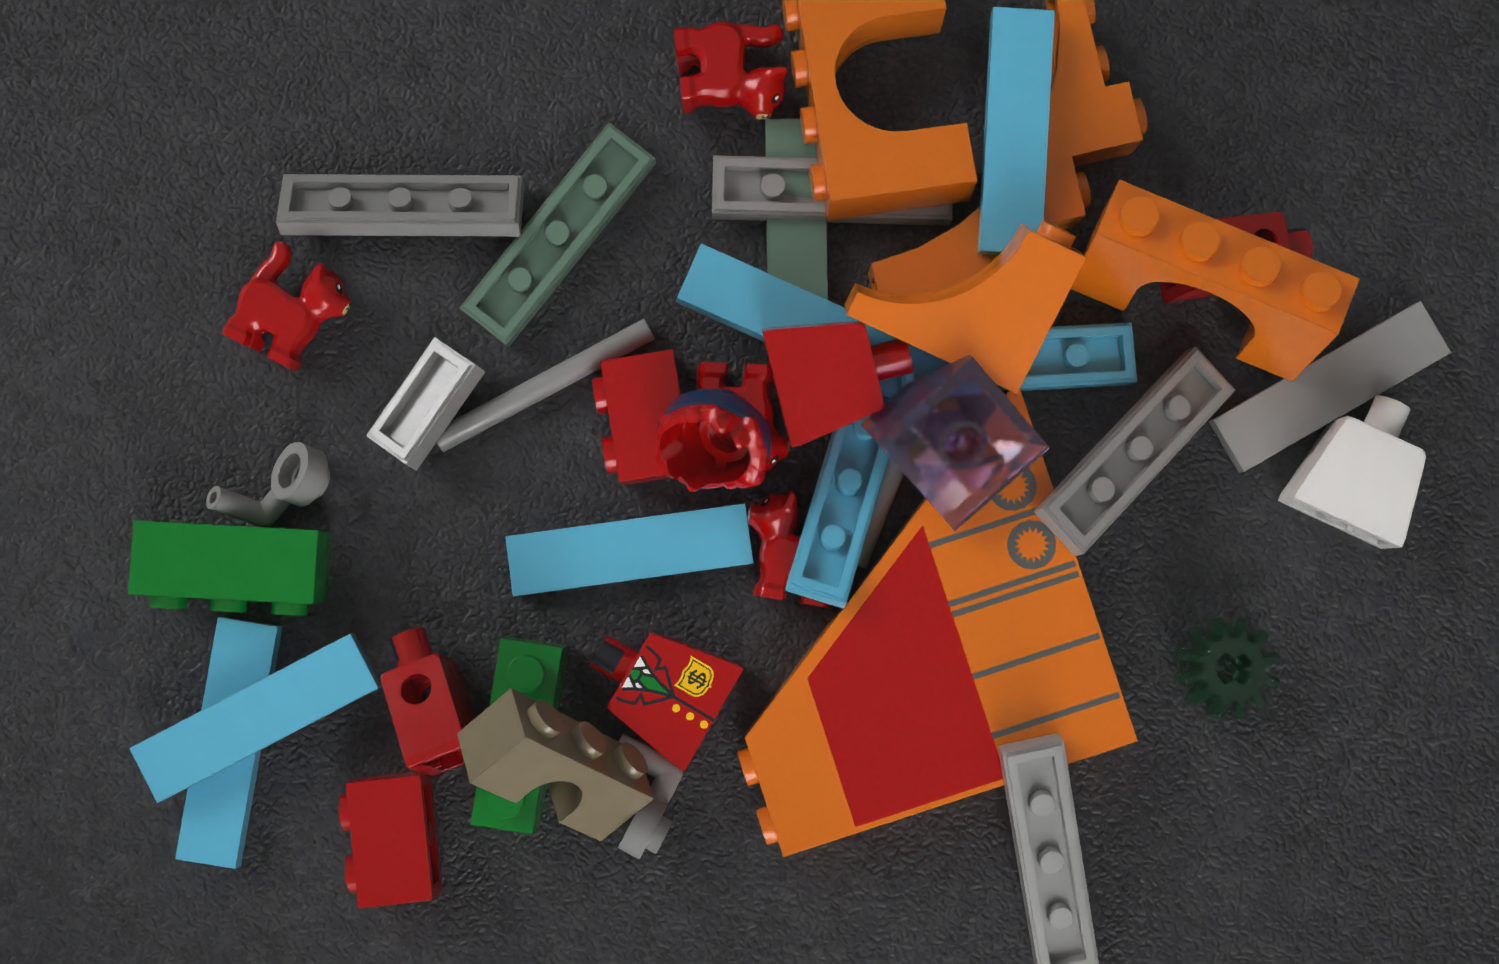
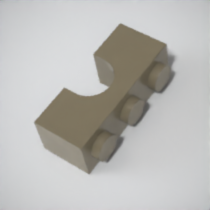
M512 688L457 733L470 784L515 804L533 789L543 784H548L559 823L599 841L610 835L654 799L646 776L648 771L646 760L636 747L627 742L620 743L600 733L592 724L585 721L580 723L558 712L548 702L541 699L536 701Z

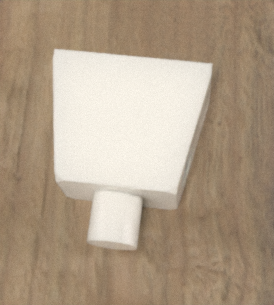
M1376 395L1364 422L1350 416L1341 417L1330 422L1281 492L1278 501L1380 549L1402 548L1426 460V452L1423 449L1398 438L1411 409L1395 399Z

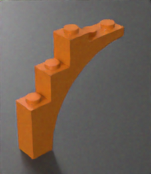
M1045 0L1046 10H1055L1044 221L1061 229L1076 227L1086 216L1085 208L1091 205V195L1086 175L1083 171L1076 173L1075 167L1132 154L1143 141L1142 134L1147 132V116L1144 104L1140 98L1133 99L1129 81L1105 87L1104 82L1109 81L1110 67L1105 48L1102 45L1095 46L1091 24H1094L1096 21L1094 0ZM980 207L959 225L924 245L871 263L868 272L871 289L895 294L927 293L953 286L981 271L997 256L977 254Z

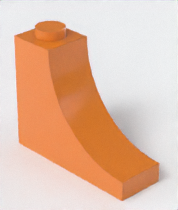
M1044 220L1041 221L1037 230L1021 223L1004 250L991 263L968 279L941 290L920 294L886 293L855 283L844 305L846 315L1017 394L1087 257L1071 247L1076 239L1075 235Z

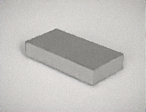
M434 337L366 436L405 465L417 471L485 371Z

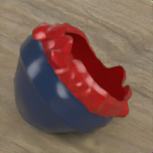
M722 388L689 391L679 395L672 401L665 414L660 418L656 431L655 446L657 447V456L655 461L657 466L665 469L667 477L678 479L679 482L686 485L690 492H695L700 488L712 489L724 486L727 489H735L737 487L746 489L758 486L765 478L767 461L770 456L772 444L770 427L763 415L746 398L734 391Z

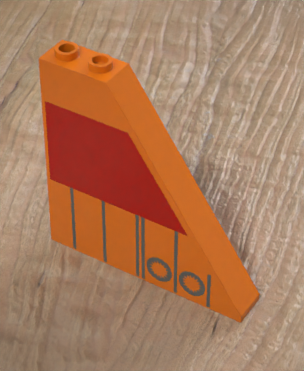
M1020 389L1017 394L1010 391L999 399L848 597L844 609H839L746 731L745 740L748 748L737 751L747 785L751 786L759 783L767 805L756 810L766 844L770 845L778 842L783 857L1003 786L1004 782L998 752L999 745L1059 733L1064 740L1067 764L1138 741L1077 557L1064 546L1033 512L1054 489Z

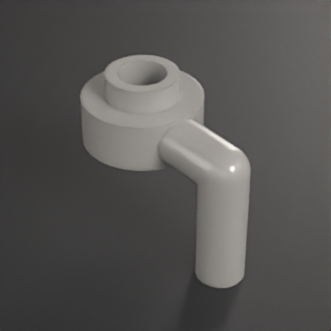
M294 442L287 446L278 457L271 475V490L261 502L228 489L214 486L208 493L206 506L208 509L258 527H270L290 504L298 507L307 506L325 492L330 480L327 457L319 449L301 442Z
M623 733L618 742H627L636 747L646 760L648 766L646 773L655 777L650 785L654 799L635 814L618 846V849L640 859L645 849L654 854L658 852L673 823L672 820L664 817L663 814L683 776V771L673 765L658 751Z

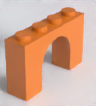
M782 0L786 32L796 31L799 50L791 51L795 88H806L808 107L800 108L802 137L805 145L815 144L818 161L816 165H809L812 198L814 202L824 201L827 221L970 201L977 183V176L967 123L909 131L878 129L857 118L847 108L839 94L835 79L842 63L853 52L868 44L939 34L947 9L945 0Z
M1119 179L1083 252V255L1087 258L1071 290L1121 311L1125 310L1139 287L1153 282L1179 283L1212 293L1237 307L1250 319L1236 359L1293 382L1339 334L1360 278Z

